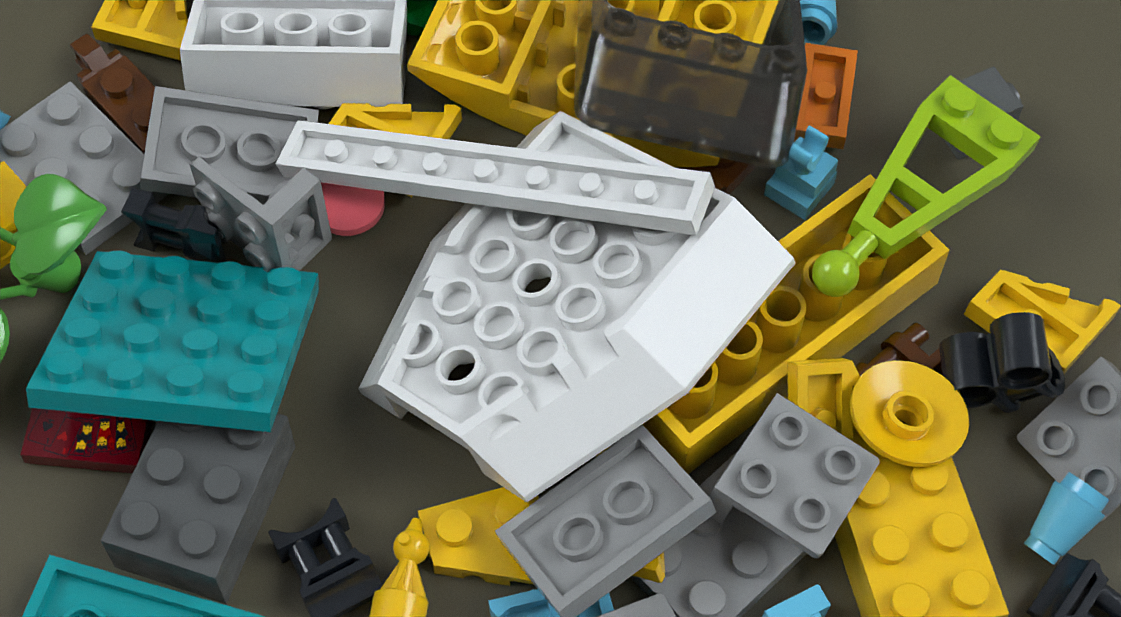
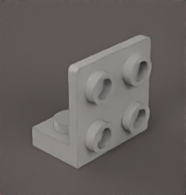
M197 157L190 164L196 187L193 189L194 194L202 206L206 207L211 226L217 228L221 242L227 243L231 240L243 249L244 256L252 266L263 267V270L269 272L272 268L290 267L300 271L332 240L321 180L304 167L290 181H283L278 184L269 195L267 202L263 205L202 158Z
M1101 356L1066 388L1063 394L1049 404L1017 435V440L1058 483H1061L1066 474L1070 472L1110 500L1101 511L1106 517L1100 522L1105 520L1121 505V372L1111 362Z
M777 393L712 490L709 497L717 513L711 516V518L722 524L734 507L742 513L745 512L813 558H819L879 465V459Z

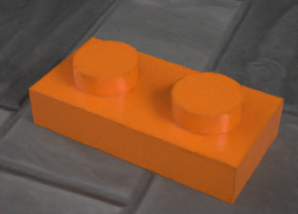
M805 43L790 141L795 142L799 136L804 139L806 129L810 125L829 137L826 147L844 149L858 50Z

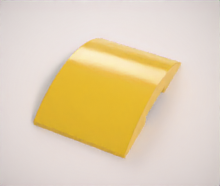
M438 0L407 63V70L452 101L482 117L526 136L535 126L561 111L672 167L718 165L779 0Z

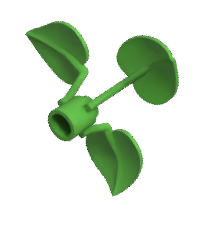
M44 174L31 181L20 195L14 210V222L18 232L13 234L0 227V239L16 246L11 256L10 269L20 282V285L0 289V300L17 296L33 298L38 288L58 293L70 291L78 282L81 273L80 258L74 250L94 228L107 210V207L87 195L69 179L62 176ZM0 308L1 363L9 344L10 331L7 317Z

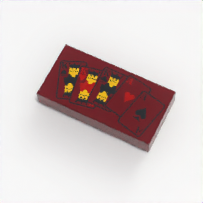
M32 408L20 455L24 462L28 464L133 474L149 441L153 420Z

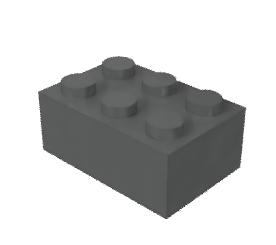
M277 413L271 432L158 421L101 539V543L115 568L227 604L296 447L288 417Z

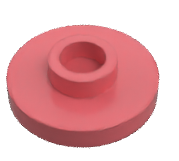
M321 183L332 234L340 236L358 235L370 230L381 219L385 209L384 191Z

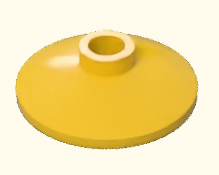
M900 360L879 363L869 368L860 376L851 393L850 413L855 428L873 450L891 461L913 467L934 466L953 457L966 440L969 430V415L962 396L958 390H954V386L950 381L929 367L915 362Z

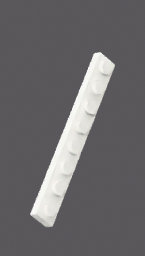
M297 120L276 162V166L283 177L293 178L304 167L319 178L321 183L697 235L715 188L710 172Z

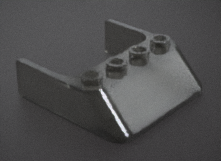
M607 0L578 1L574 111L582 123L602 132L761 167L777 168L788 162L789 151L794 143L808 71L800 0H785L769 46L745 41L730 33L715 34L689 28L678 21L670 20L663 22L637 16L628 10L615 8Z

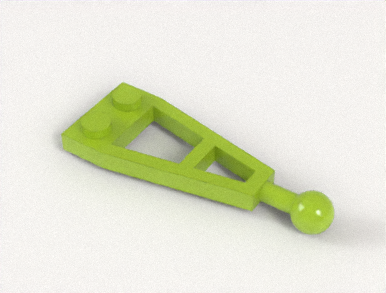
M950 75L918 107L852 220L847 233L854 238L843 250L827 251L821 254L815 261L812 268V279L817 289L831 297H841L850 293L859 281V266L872 252H875L883 259L888 258L1005 182L1034 151L1041 136ZM928 128L984 168L942 194L905 168V165ZM890 191L917 210L892 228L887 227L875 218Z

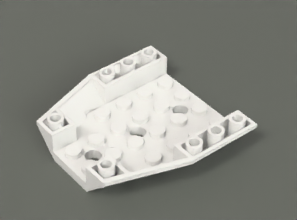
M561 111L535 126L516 147L672 167ZM714 188L697 235L465 203L430 242L362 380L359 391L362 395L399 419H402L409 411L470 451L484 475L528 502L688 394L795 265V260L736 198ZM546 277L551 278L549 284L541 291L534 293L525 292L526 286L532 280L544 279ZM460 364H475L472 372L467 377L457 381L448 380L449 374L456 366Z

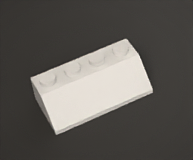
M194 0L180 47L185 91L288 106H311L317 109L340 107L342 103H369L375 107H383L388 104H403L406 80L407 0Z

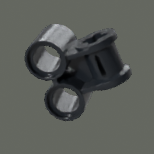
M1029 312L1003 315L990 324V333L987 335L978 332L958 333L943 339L939 344L942 375L951 382L954 390H958L967 408H977L993 403L1003 412L1011 413L1018 410L1022 402L1042 395L1054 398L1064 393L1065 377L1054 352L1048 348L1044 320L1040 315Z

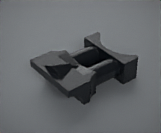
M136 188L131 189L121 213L129 217L141 228L133 244L135 247L155 252L159 243L182 249L184 257L194 261L227 262L218 230L211 226L205 206L185 205L183 211L156 204L151 192Z
M336 498L331 500L327 512L314 526L293 533L272 529L268 532L282 564L291 560L302 582L300 594L311 617H340L373 600L374 592L380 590L383 586L369 555L360 553L352 546L345 532L350 527L347 517ZM323 543L332 559L320 564L312 548Z
M1067 552L1026 613L1032 617H1095L1088 612L1091 606L1095 605L1110 617H1121V594L1106 584L1109 579L1104 575L1098 562L1094 559H1079Z

